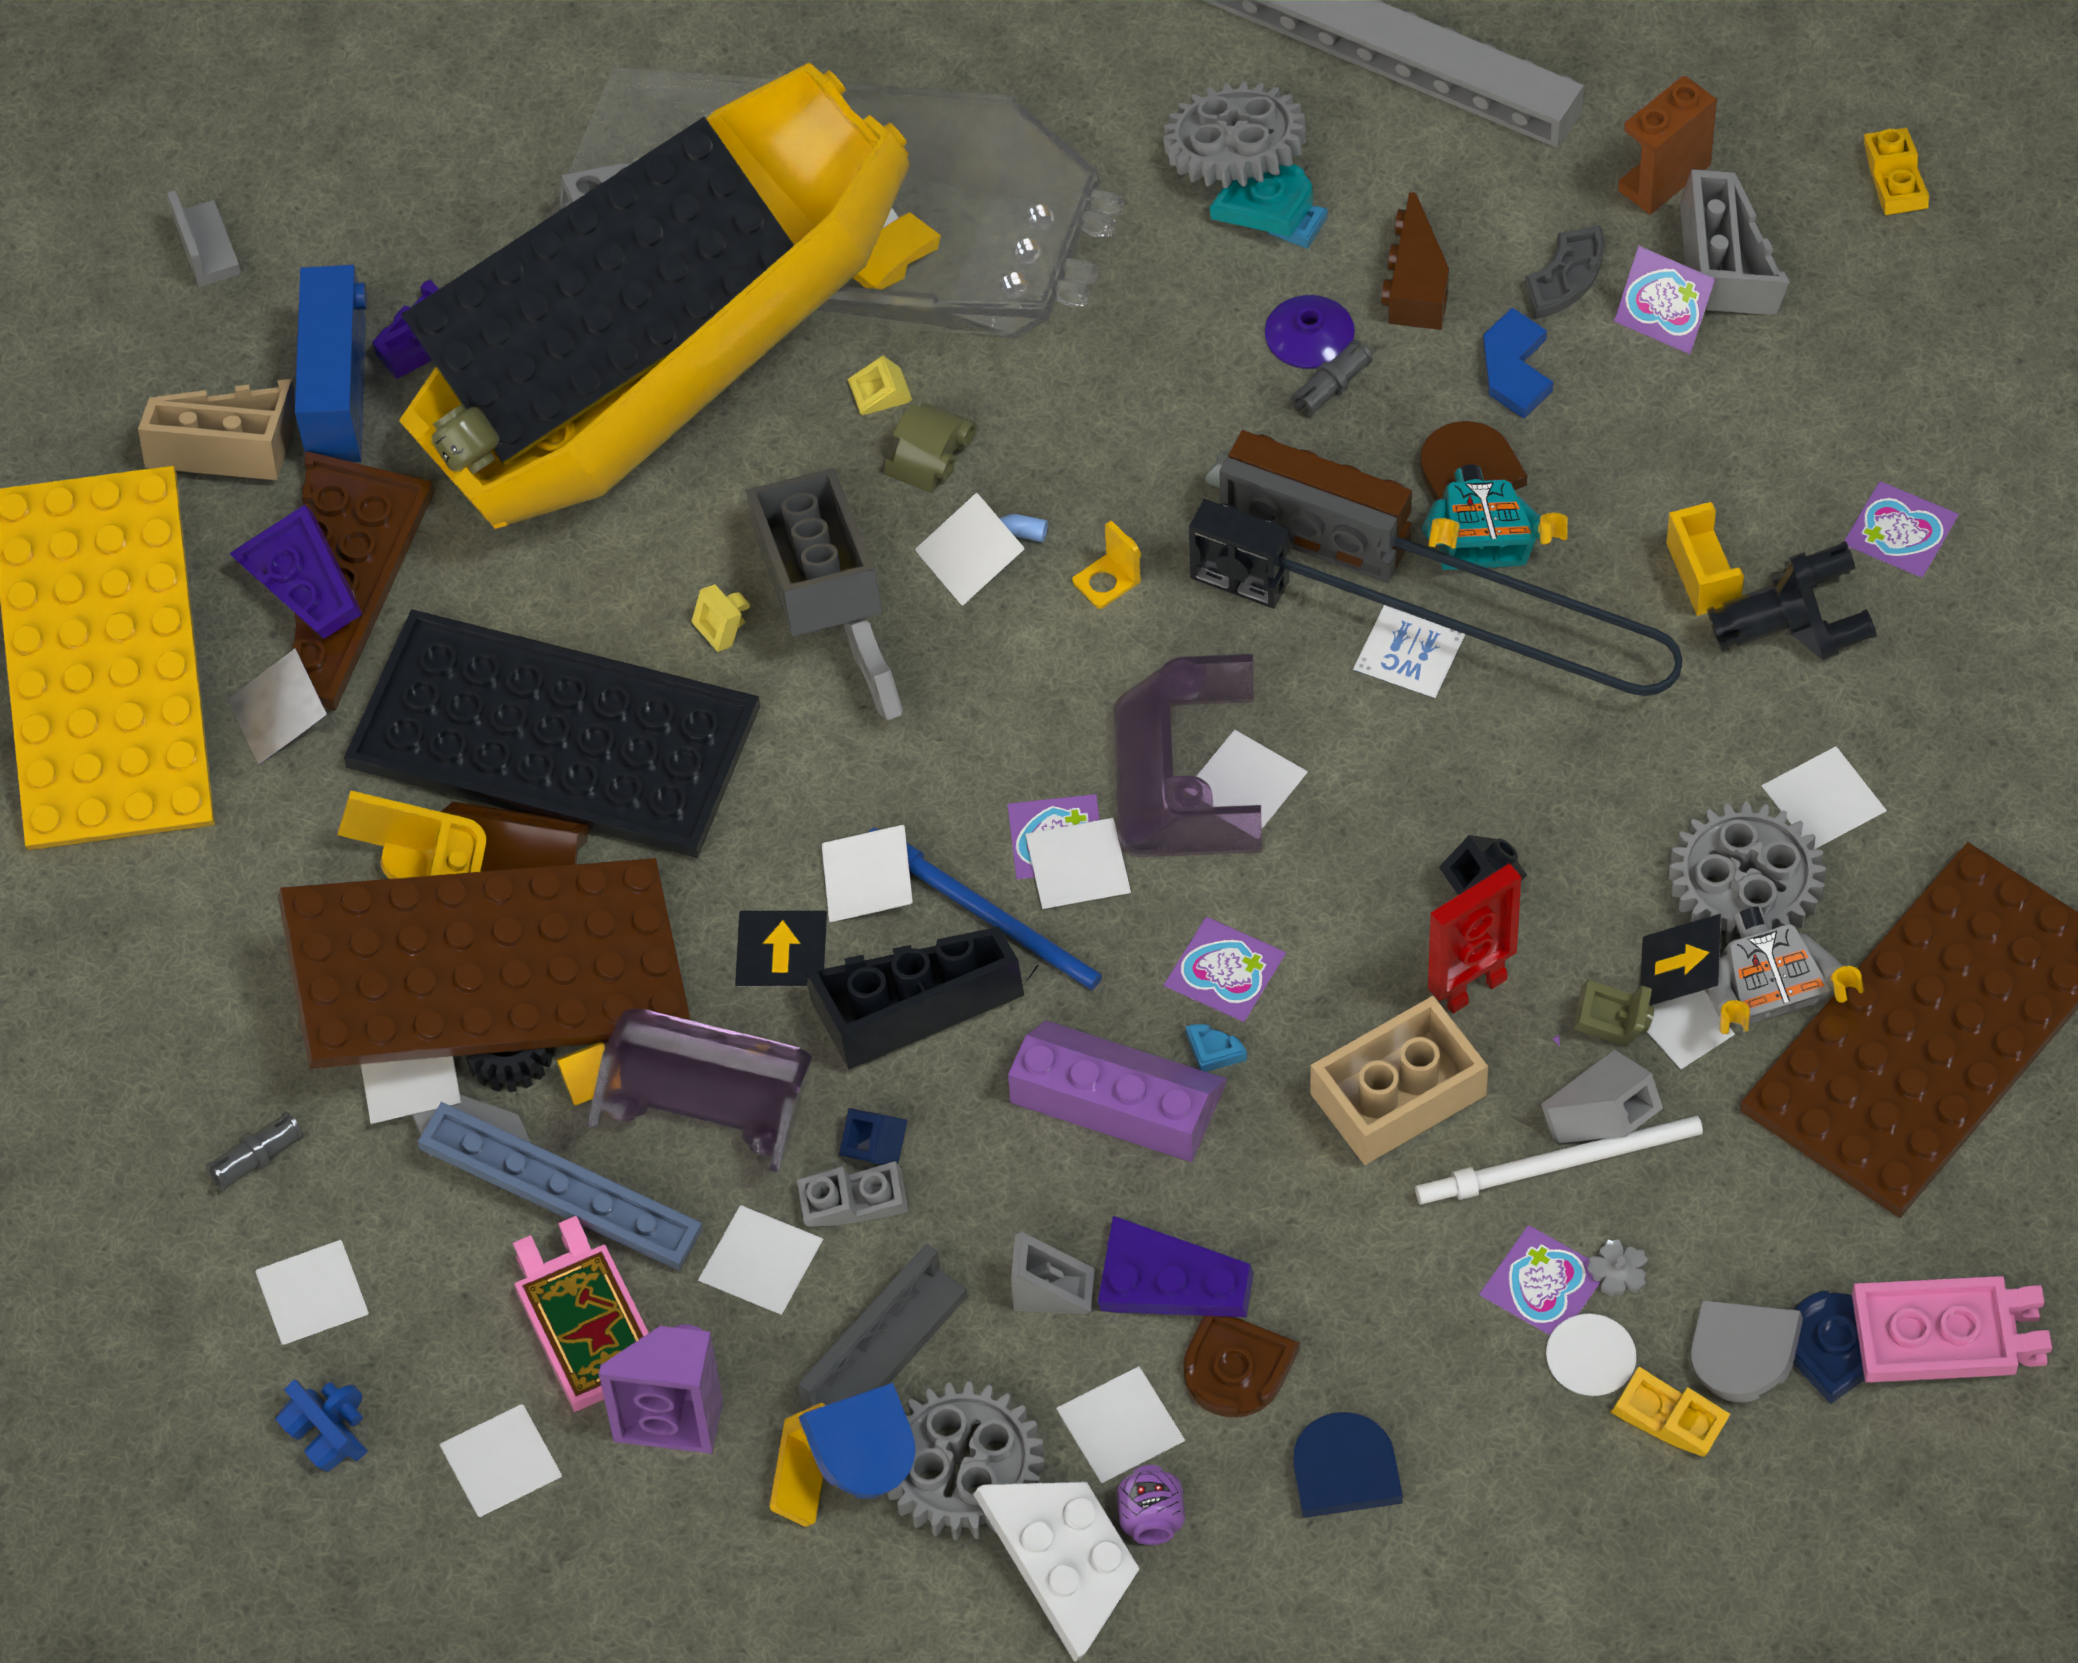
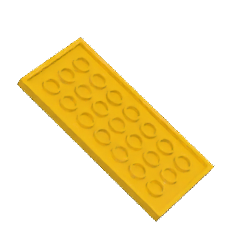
M166 466L0 488V604L25 847L27 850L215 825L175 467Z

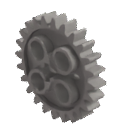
M1242 82L1239 88L1232 90L1228 83H1225L1223 91L1218 93L1209 87L1207 88V96L1204 98L1195 94L1191 95L1192 105L1179 103V113H1170V124L1164 125L1165 136H1163L1170 166L1176 165L1179 175L1189 172L1191 182L1204 177L1206 186L1212 185L1216 180H1222L1223 188H1227L1232 180H1238L1239 184L1243 187L1246 186L1247 178L1250 177L1263 182V173L1269 172L1279 175V164L1284 166L1293 165L1292 156H1301V145L1307 142L1305 115L1301 112L1300 103L1293 104L1291 94L1281 97L1278 87L1266 93L1264 83H1260L1253 90L1248 89L1247 82Z
M1744 802L1741 813H1735L1729 803L1724 804L1723 816L1718 817L1715 812L1708 809L1706 810L1705 824L1692 819L1689 833L1680 832L1678 847H1673L1671 853L1672 864L1669 867V880H1672L1671 895L1672 897H1680V912L1693 910L1691 922L1721 914V929L1725 930L1726 943H1730L1736 933L1740 934L1734 915L1756 906L1761 907L1769 930L1790 923L1802 928L1805 924L1806 914L1814 915L1816 913L1817 900L1823 897V883L1825 882L1826 867L1822 866L1823 850L1814 849L1816 838L1814 834L1801 837L1802 821L1795 822L1790 826L1786 824L1787 812L1784 810L1773 818L1769 816L1768 804H1764L1759 813H1752L1749 802ZM1739 843L1743 844L1745 847H1734L1730 844ZM1781 864L1788 868L1779 869L1772 865ZM1708 878H1717V879H1720V880H1722V881H1721V882H1711V881H1708L1707 879H1708ZM1759 899L1764 901V903L1756 904L1750 902L1749 900Z
M967 1381L962 1394H956L951 1383H946L945 1396L940 1398L929 1388L926 1390V1404L921 1405L912 1398L908 1401L911 1416L906 1415L915 1441L914 1463L905 1480L887 1493L889 1500L899 1499L897 1505L898 1513L901 1516L914 1511V1527L919 1528L930 1520L932 1535L936 1537L944 1526L951 1527L953 1540H958L962 1528L969 1527L973 1537L978 1539L980 1536V1525L987 1524L996 1533L975 1496L966 1490L977 1484L1040 1483V1477L1036 1474L1044 1473L1045 1467L1044 1458L1040 1457L1044 1453L1043 1440L1035 1438L1038 1435L1036 1421L1025 1422L1027 1414L1024 1405L1010 1411L1012 1406L1010 1394L1006 1393L997 1401L993 1400L991 1385H987L981 1395H975L972 1382ZM978 1423L980 1425L969 1442L971 1457H964L971 1427L973 1424ZM944 1427L958 1429V1432L950 1436L937 1434V1431ZM994 1441L1006 1444L1004 1448L997 1451H990L984 1448L985 1445ZM961 1462L955 1491L951 1497L946 1498L945 1496L955 1479L954 1463ZM927 1470H937L941 1473L938 1477L930 1480L919 1477L922 1472Z

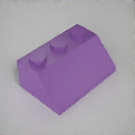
M681 1324L676 1327L659 1326L600 1366L599 1378L614 1442L713 1453L723 1397L711 1332L703 1331L699 1327L689 1324Z

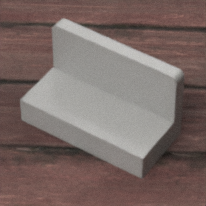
M176 190L167 192L174 222L198 286H205L240 275L239 263L215 200L183 209Z

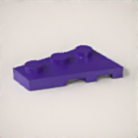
M303 505L229 553L324 639L362 615L314 513L306 505Z
M1113 1216L1098 1304L1101 1311L1115 1313L1247 1317L1254 1273L1249 1263Z

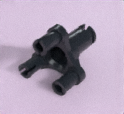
M1846 541L1808 556L1803 552L1789 557V560L1784 562L1785 569L1782 574L1770 578V586L1723 602L1720 608L1715 609L1712 606L1706 609L1708 617L1713 623L1711 626L1722 652L1729 650L1728 646L1733 644L1741 646L1788 629L1793 637L1819 658L1826 660L1839 655L1838 650L1869 638L1877 637L1872 618L1867 609L1861 613L1828 624L1826 620H1822L1813 588L1817 587V584L1844 574H1850V570L1856 569Z

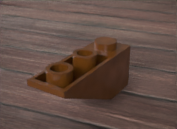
M1409 192L1406 210L1398 209L1395 235L1401 236L1400 243L1391 244L1388 270L1394 271L1392 280L1384 279L1381 306H1389L1388 324L1442 330L1448 299L1449 267L1417 194Z

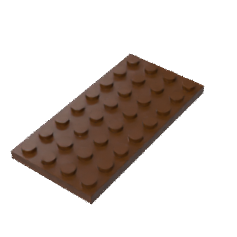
M1969 842L1963 846L1857 968L1862 975L1863 993H1859L1854 987H1846L1847 1001L1841 1003L1833 996L1741 1101L1740 1105L1742 1113L1899 1218L1906 1213L2078 1009V912Z
M656 858L280 887L278 901L309 1069L585 1045L598 1042L607 1043L689 1035L692 1028Z

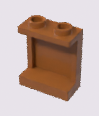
M1682 76L1627 120L1624 125V131L1641 144V163L1619 180L1618 191L1651 215L1686 186L1691 169L1706 170L1711 166L1717 98L1687 76Z

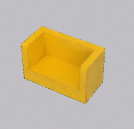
M1712 502L1669 512L1666 544L1697 616L1706 614L1707 608L1712 606L1715 609L1720 608L1723 602L1742 596L1744 575L1739 567L1730 568L1714 531L1716 510Z

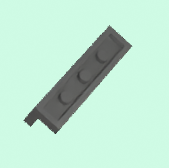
M926 1243L798 1383L802 1411L819 1403L829 1405L888 1385L967 1299V1289L940 1270L937 1250Z

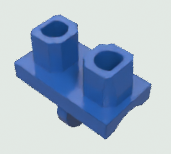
M295 1379L284 1389L291 1397V1400L284 1406L275 1420L289 1435L297 1440H300L314 1425L320 1430L321 1433L304 1450L305 1454L318 1468L329 1472L342 1462L346 1456L358 1461L368 1452L365 1446L342 1422L346 1420L354 1427L363 1419V1416L357 1410L363 1395L355 1385H347L338 1389L333 1382L327 1383L321 1390L322 1394L327 1398L326 1402L314 1389L306 1390Z

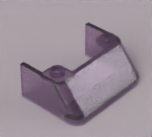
M1253 654L1177 657L1162 665L1117 699L1114 705L1118 832L1120 845L1128 854L1135 857L1262 853L1261 805L1213 807V795L1209 784L1196 776H1173L1170 706L1254 702Z
M629 1009L622 1013L602 1054L587 1126L597 1128L605 1111H607L610 1117L621 1121H633L636 1116L646 1114L649 1107L743 1130L741 1138L749 1145V1149L759 1155L772 1156L769 1171L779 1173L790 1145L812 1057L805 1050L792 1045L649 1010Z

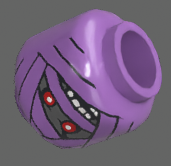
M1145 1465L1136 1468L1132 1475L1127 1476L1119 1483L1117 1489L1119 1523L1122 1530L1133 1537L1136 1542L1144 1545L1162 1544L1171 1540L1174 1534L1182 1528L1185 1521L1183 1487L1176 1476L1164 1472L1159 1466Z

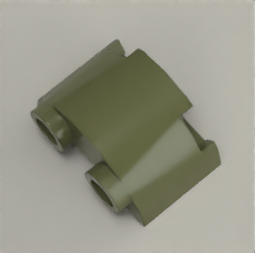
M923 401L921 406L911 404L902 415L894 430L893 436L900 438V441L891 459L885 458L884 475L933 493L940 480L946 481L953 472L956 457L952 453L955 450H960L962 446L968 447L976 433V422Z

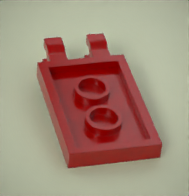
M1510 863L1430 913L1428 989L1439 1002L1446 998L1447 1008L1453 1014L1469 1004L1466 986L1485 973L1486 984L1491 989L1507 980L1505 960L1517 953L1521 876Z

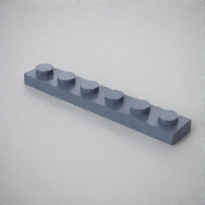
M440 1102L418 1140L419 1150L567 1219L577 1216L582 1226L678 1271L681 1270L702 1232L701 1222L444 1102Z

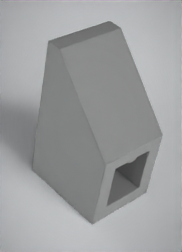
M1615 1049L1541 1104L1551 1136L1559 1144L1627 1136L1663 1109L1652 1073Z

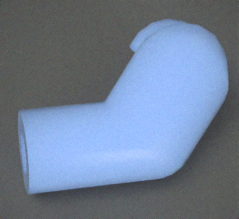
M1009 514L999 518L1016 538L1044 542L1048 529V520L1019 514Z

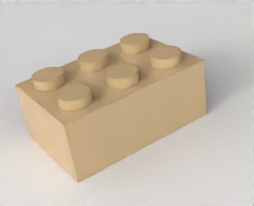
M1434 996L1429 997L1311 1064L1312 1097L1364 1166L1487 1096L1488 1065Z

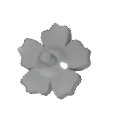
M1608 1239L1605 1246L1600 1248L1599 1257H1590L1587 1270L1592 1274L1595 1281H1603L1601 1291L1609 1296L1623 1295L1626 1288L1633 1293H1638L1646 1285L1644 1279L1646 1272L1641 1268L1647 1264L1648 1258L1644 1255V1250H1636L1631 1246L1625 1250L1623 1255V1247L1620 1240Z

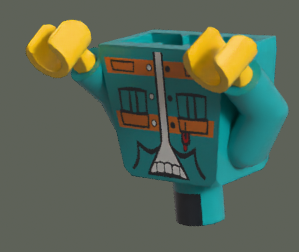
M1473 464L1464 465L1455 471V482L1446 486L1442 499L1433 502L1422 524V533L1429 540V547L1440 545V552L1485 568L1526 565L1536 538L1540 539V543L1543 545L1549 544L1551 538H1560L1563 541L1568 540V517L1566 515L1554 512L1539 515L1521 497L1516 495L1510 482L1506 480L1484 481L1480 467ZM1441 563L1442 570L1457 569Z

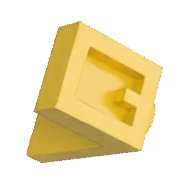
M823 1403L812 1406L784 1420L770 1500L771 1511L805 1527L816 1522L823 1475L817 1466L799 1416L805 1412L826 1406Z

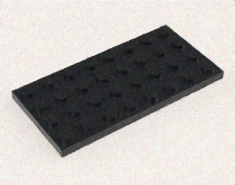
M704 116L401 315L460 403L464 404L466 409L470 407L480 408L500 437V442L493 451L503 466H505L657 366L789 251L794 244Z
M411 609L347 749L344 760L346 768L516 812L588 825V830L698 858L760 709L759 696Z

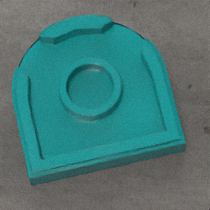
M1279 164L1280 174L1274 175L1265 172L1263 173V182L1250 177L1247 178L1246 186L1242 187L1238 180H1232L1227 188H1223L1210 205L1211 219L1291 237L1312 207L1314 201L1312 183L1305 175L1304 170L1295 164L1291 166Z

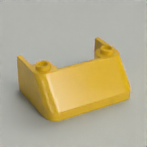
M351 790L337 834L338 836L383 846L381 868L389 879L480 872L486 846L484 830L471 819Z

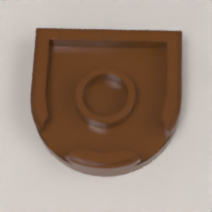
M1458 421L1444 425L1434 431L1422 447L1421 475L1435 501L1442 499L1446 486L1455 482V471L1469 464L1480 467L1484 481L1506 480L1512 484L1514 490L1527 486V475L1506 439L1497 430L1483 423Z
M1203 1316L1184 1357L1186 1387L1192 1398L1202 1408L1213 1414L1224 1417L1252 1415L1267 1407L1279 1393L1300 1351V1342L1237 1317Z

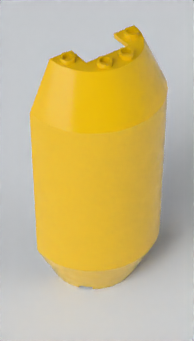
M809 62L716 109L706 118L794 246L657 366L574 420L575 435L568 444L555 451H546L535 445L505 466H503L492 450L491 453L495 460L475 474H472L468 467H465L460 472L451 471L433 446L431 436L436 431L433 423L460 406L461 403L435 367L399 421L495 529L604 496L866 267L910 167L907 158L909 154L903 147L907 144V141L892 123L889 122L882 126L871 115L867 116L864 120L858 116L841 96L846 91V88L830 70L822 74Z

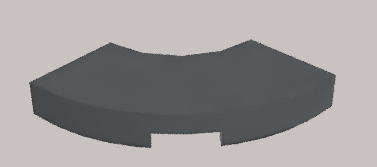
M1601 225L1557 233V251L1553 260L1542 270L1525 276V287L1536 319L1553 315L1568 308L1591 288L1598 276L1603 258L1604 242Z

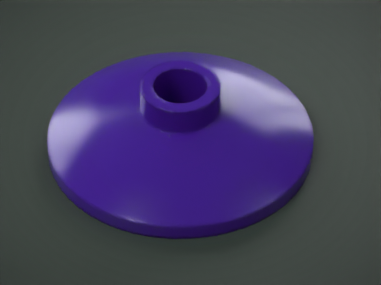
M1302 295L1282 302L1271 312L1265 325V339L1270 351L1282 362L1303 369H1316L1323 362H1331L1354 340L1355 334L1354 323L1348 311L1336 301L1318 295ZM1306 322H1313V323H1315V324L1307 325V324H1304V323H1306Z

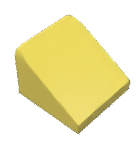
M883 355L848 378L859 412L862 415L912 401L901 368Z

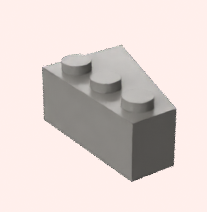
M1691 169L1680 200L1685 266L1715 278L1705 310L1766 315L1778 314L1790 282L1784 271L1779 272L1771 256L1773 248L1768 238L1763 239L1755 223L1757 216L1736 173Z

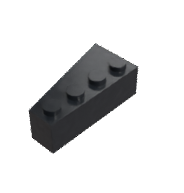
M999 927L937 939L936 946L922 949L912 948L911 945L893 948V955L865 960L864 955L844 958L845 965L822 969L820 963L804 967L811 1002L848 1070L1024 996L1019 961Z

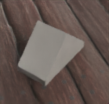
M1023 1232L1015 1234L1011 1275L1014 1311L1069 1314L1090 1313L1094 1268Z

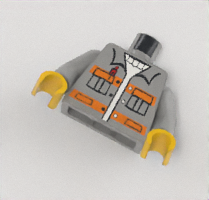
M1756 906L1734 915L1741 939L1728 943L1722 952L1719 963V985L1708 991L1709 997L1720 1017V1032L1728 1034L1731 1022L1734 1023L1736 1029L1743 1027V1031L1748 1032L1749 1025L1820 1004L1831 992L1829 986L1834 988V996L1840 1003L1847 1001L1846 987H1854L1859 993H1863L1864 990L1862 975L1859 969L1853 966H1843L1832 954L1807 934L1798 933L1796 927L1792 924L1769 930L1761 907Z

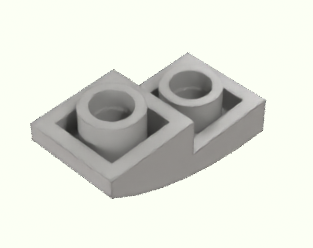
M896 1161L850 1175L842 1166L797 1180L803 1220L806 1226H836L886 1218L909 1212L902 1170Z

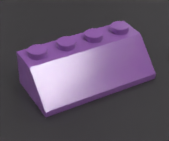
M1047 1020L1025 1036L1008 1074L1010 1103L1190 1162H1193L1227 1083V1078Z

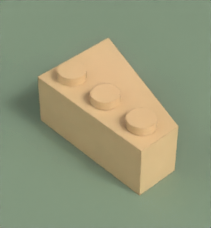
M292 379L278 380L279 387L250 391L249 384L235 386L236 393L208 397L207 391L203 390L149 398L138 428L145 468L174 466L176 471L278 480L297 421Z

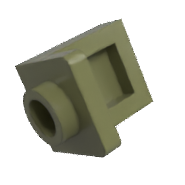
M1588 979L1581 986L1573 1029L1627 1047L1641 1033L1645 1034L1652 1023L1654 1007L1649 1005L1652 988L1642 985L1634 994Z

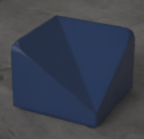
M849 1108L839 1156L881 1165L894 1161L898 1164L908 1120Z

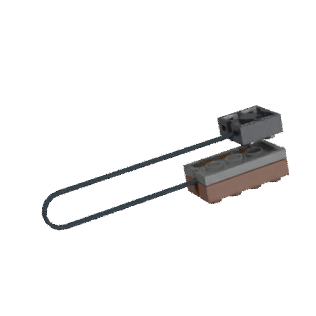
M1245 430L1240 432L1229 453L1222 450L1219 451L1216 457L1217 462L1211 466L1206 475L1205 481L1207 484L1220 488V504L1204 499L1189 525L1190 579L1275 609L1289 583V571L1629 694L1640 696L1659 694L1672 687L1680 677L1683 662L1680 647L1672 637L1662 631L1412 542L1411 522L1407 521L1412 510V490L1403 487L1396 481L1374 477L1361 472L1354 466L1341 465L1321 458L1312 451L1298 450L1276 442L1267 435H1256ZM1289 548L1389 584L1407 550L1655 639L1666 645L1673 654L1675 661L1674 670L1666 679L1657 684L1644 686L1629 683L1291 561L1285 557L1289 552Z

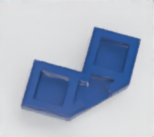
M1512 307L1483 335V348L1489 396L1524 419L1553 391V381L1524 362L1547 340V330Z

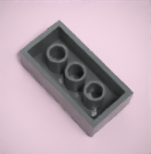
M834 468L746 490L754 535L792 636L816 633L824 628L883 614L874 566Z

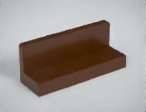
M455 801L440 811L471 819L484 830L486 846L480 872L577 864L578 850L588 840V825L535 814Z

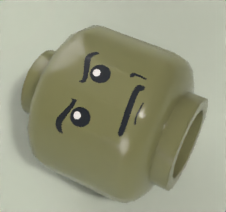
M461 404L433 423L436 431L431 436V442L451 471L460 472L465 467H468L472 474H475L495 460L491 451L498 446L500 437L480 408L470 407L466 409L464 404Z

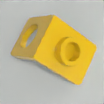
M1111 520L1105 524L1106 555L1072 578L1073 584L1098 609H1103L1141 582L1140 549L1135 541ZM1105 572L1113 575L1117 582L1112 590L1098 592L1091 588L1089 584L1090 579L1097 573Z

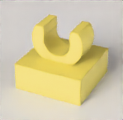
M714 584L700 589L691 622L714 649L719 652L733 646L737 629L746 622L741 617L742 614L740 612L749 609L750 604L739 592L732 593L726 597Z

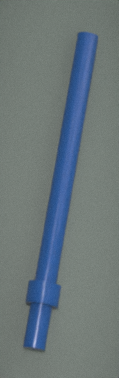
M873 827L869 832L877 831L879 829ZM906 842L910 876L912 874L991 926L999 927L1002 933L1091 991L1100 983L1102 974L923 859V852Z

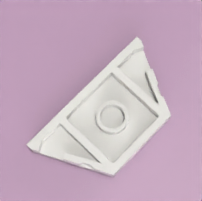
M1087 1482L980 1486L973 1495L1075 1662L1078 1661L1087 1652L1139 1571L1138 1565Z

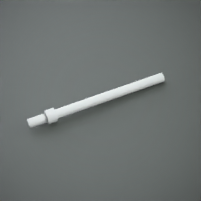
M1693 1116L1633 1131L1627 1136L1605 1138L1474 1171L1472 1167L1452 1171L1449 1178L1416 1185L1415 1192L1420 1205L1457 1196L1458 1200L1478 1196L1479 1190L1702 1135L1703 1128L1700 1118Z

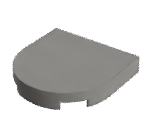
M1702 1300L1691 1350L1692 1363L1698 1378L1711 1390L1712 1394L1720 1399L1731 1402H1750L1759 1399V1395L1769 1391L1778 1383L1782 1384L1792 1369L1803 1322L1801 1312L1798 1310Z

